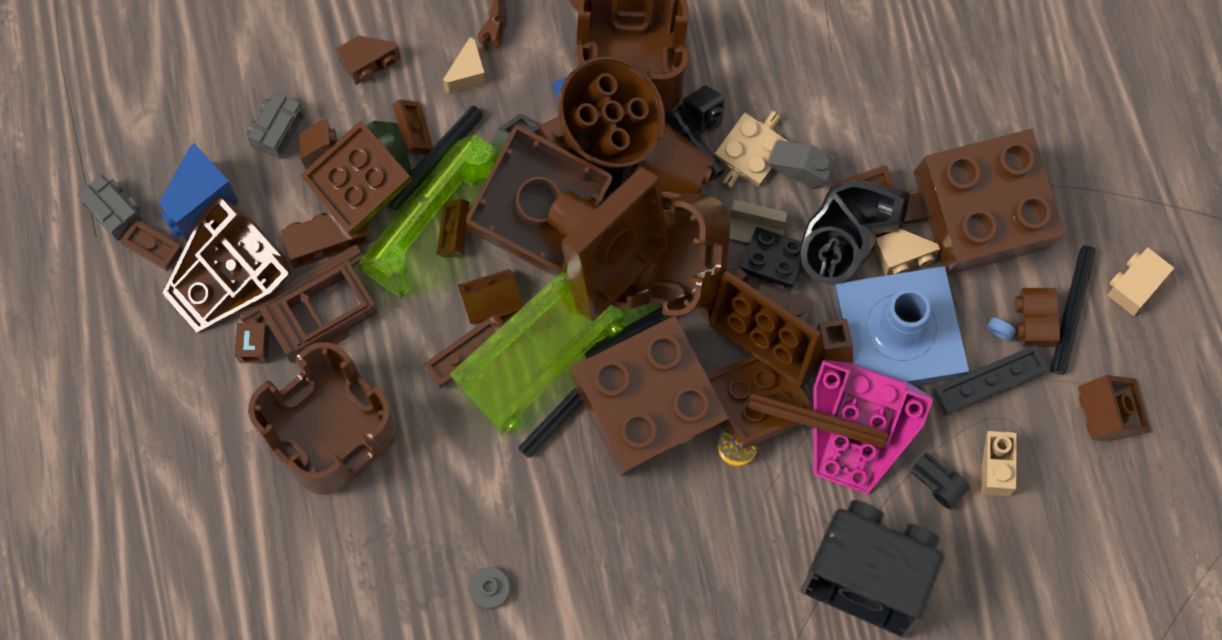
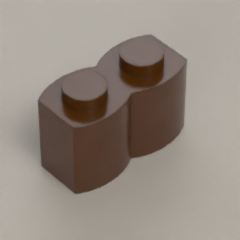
M1022 288L1019 296H1015V312L1020 313L1021 322H1017L1016 325L1017 339H1021L1022 347H1031L1033 345H1037V347H1056L1060 341L1056 288Z

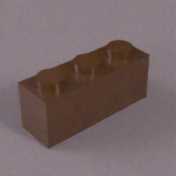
M321 213L314 216L312 220L303 223L294 222L285 229L280 230L294 269L337 255L353 245L360 247L372 243L367 224L363 225L354 235H350L332 213Z

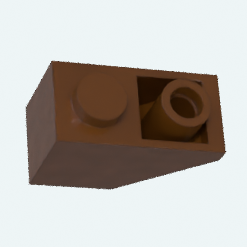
M359 35L336 48L340 63L355 85L361 81H368L376 72L383 68L392 67L401 58L398 45L395 42Z
M328 119L320 120L299 133L300 155L305 169H308L339 140L337 139L335 128H330Z
M847 318L820 322L816 330L822 334L825 350L821 359V365L823 360L853 363V344Z

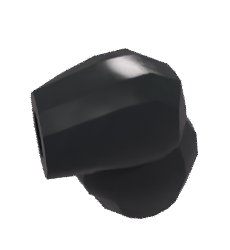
M856 179L830 187L822 206L808 221L802 238L801 259L807 274L817 282L829 285L842 283L851 278L874 250L877 234L899 232L902 229L909 206V192L872 181Z

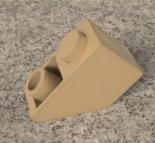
M900 229L899 232H892L876 238L874 253L884 275L887 276L906 273L911 267L916 265L920 267L930 265L935 261L940 248L937 243Z
M987 431L981 471V495L1010 497L1016 490L1017 433Z

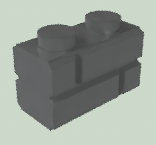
M273 92L270 99L266 98L262 102L260 107L261 114L258 120L250 123L247 130V138L253 148L280 159L305 112L299 102L290 98L287 99L285 96Z
M99 175L89 186L87 185L77 194V197L117 241L124 236L135 219L141 222L142 219L138 214L140 207L131 197L125 199L120 194L123 192V189L113 178L108 181L103 175Z

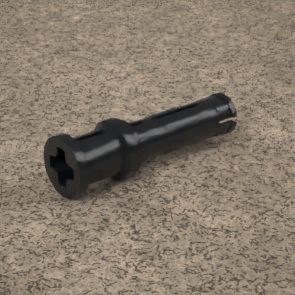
M681 104L665 112V123H668L670 127L709 154L711 158H714L710 179L715 180L725 172V169L719 164L710 149L696 132V124L689 121L683 113Z

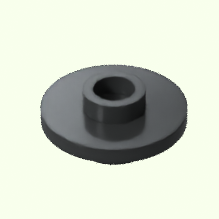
M488 567L477 571L469 583V593L472 600L483 608L489 609L500 606L505 602L510 592L508 578L502 571L496 568Z

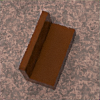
M511 269L458 285L470 324L485 321L493 314L522 304Z

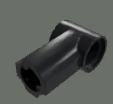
M927 452L910 470L917 479L932 491L933 497L949 510L953 509L970 490V485L962 476L953 471L949 472Z

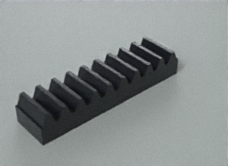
M1033 345L937 386L933 392L945 416H950L956 411L963 410L965 407L969 408L986 398L990 399L1007 389L1011 390L1013 387L1020 386L1026 381L1033 380L1035 377H1041L1047 373L1049 368L1037 345Z

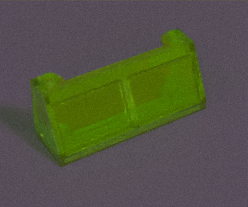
M475 134L458 140L357 263V268L402 299L410 289L404 280V274L407 271L406 266H404L406 263L405 251L462 181L474 187L478 181L486 180L498 158L497 149Z
M566 268L449 375L456 388L501 435L506 431L510 433L521 423L519 420L521 412L601 337L609 335L614 337L623 329L624 315L619 308L612 305L593 322L577 312Z

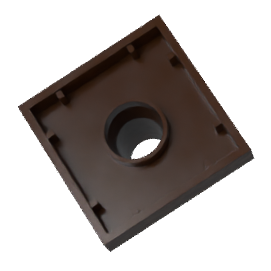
M642 167L600 206L585 198H581L572 191H567L554 201L549 210L548 223L566 237L561 243L575 309L592 322L669 249L659 178Z

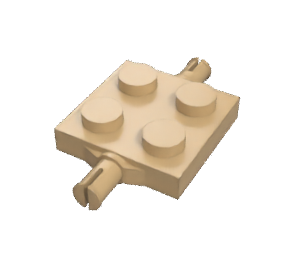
M772 111L763 123L744 112L714 154V157L729 170V173L721 182L724 187L727 184L726 188L731 189L738 177L750 181L757 187L760 186L772 169L766 164L775 141H787L773 130L781 119L779 114L775 117L776 112Z

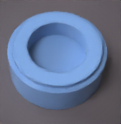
M992 317L986 326L991 334L1006 341L1012 340L1016 332L1014 327L998 318Z

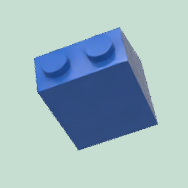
M195 143L189 147L159 202L164 211L161 217L167 223L169 230L176 238L182 236L187 242L200 215L218 196H222L233 205L239 202L229 181Z

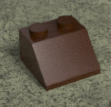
M1105 375L1078 386L1080 404L1085 410L1088 421L1087 429L1093 440L1113 441L1151 432L1136 379Z

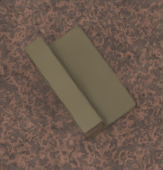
M734 200L730 217L729 240L749 245L756 226L783 235L788 212Z

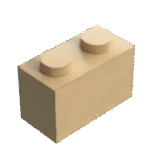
M1148 247L1142 254L1136 252L1126 264L1130 267L1126 273L1123 274L1119 271L1109 283L1113 288L1107 296L1133 316L1174 269V267Z

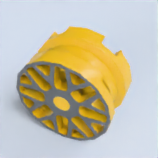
M725 427L720 434L718 451L722 460L735 467L745 466L752 462L757 453L758 443L742 450L729 428Z

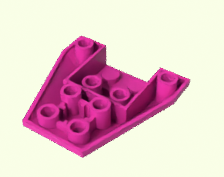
M823 360L814 385V410L885 430L888 432L885 446L878 447L814 428V476L869 494L924 426L933 398L906 381L854 363Z

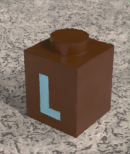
M249 319L245 323H237L235 357L239 363L267 364L270 331L262 321Z

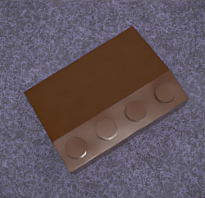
M726 271L723 274L709 326L801 387L820 365L825 351L821 332L730 272Z

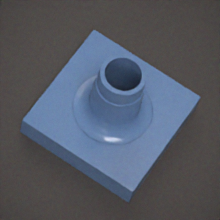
M945 266L835 284L834 296L839 319L847 318L853 344L854 364L898 378L913 386L954 380L969 373ZM896 314L907 315L915 322L908 323L902 321Z

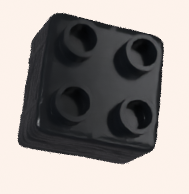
M851 500L847 510L837 509L834 512L800 592L894 635L907 638L922 619L927 601L930 598L934 583L944 562L943 552L936 549L940 537L934 532L914 524H907L902 534L881 525L884 513L880 509L863 501Z

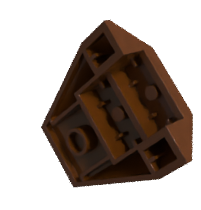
M218 196L200 215L163 291V295L197 333H200L273 294L291 275V271L286 257L255 222L225 198Z

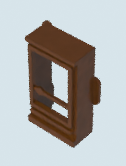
M347 259L341 265L267 307L263 306L259 309L290 363L295 361L296 356L312 344L320 342L337 344L348 337V330L378 313L373 300ZM346 278L361 304L323 326L309 303V298ZM301 302L306 304L319 326L317 330L308 335L304 333L291 311L292 307Z

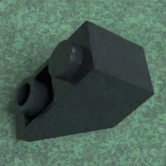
M704 85L683 99V112L691 122L696 124L700 134L707 130L713 131L721 125L725 97Z

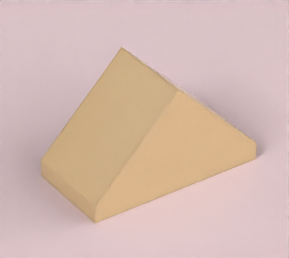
M471 37L468 39L444 77L445 92L450 94L486 84L485 73L475 39Z

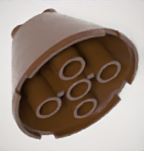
M597 57L577 66L565 79L559 94L558 113L563 139L572 154L580 155L601 166L625 168L643 161L653 152L664 131V106L652 80L647 75L643 76L638 70L633 68L632 63L615 57Z

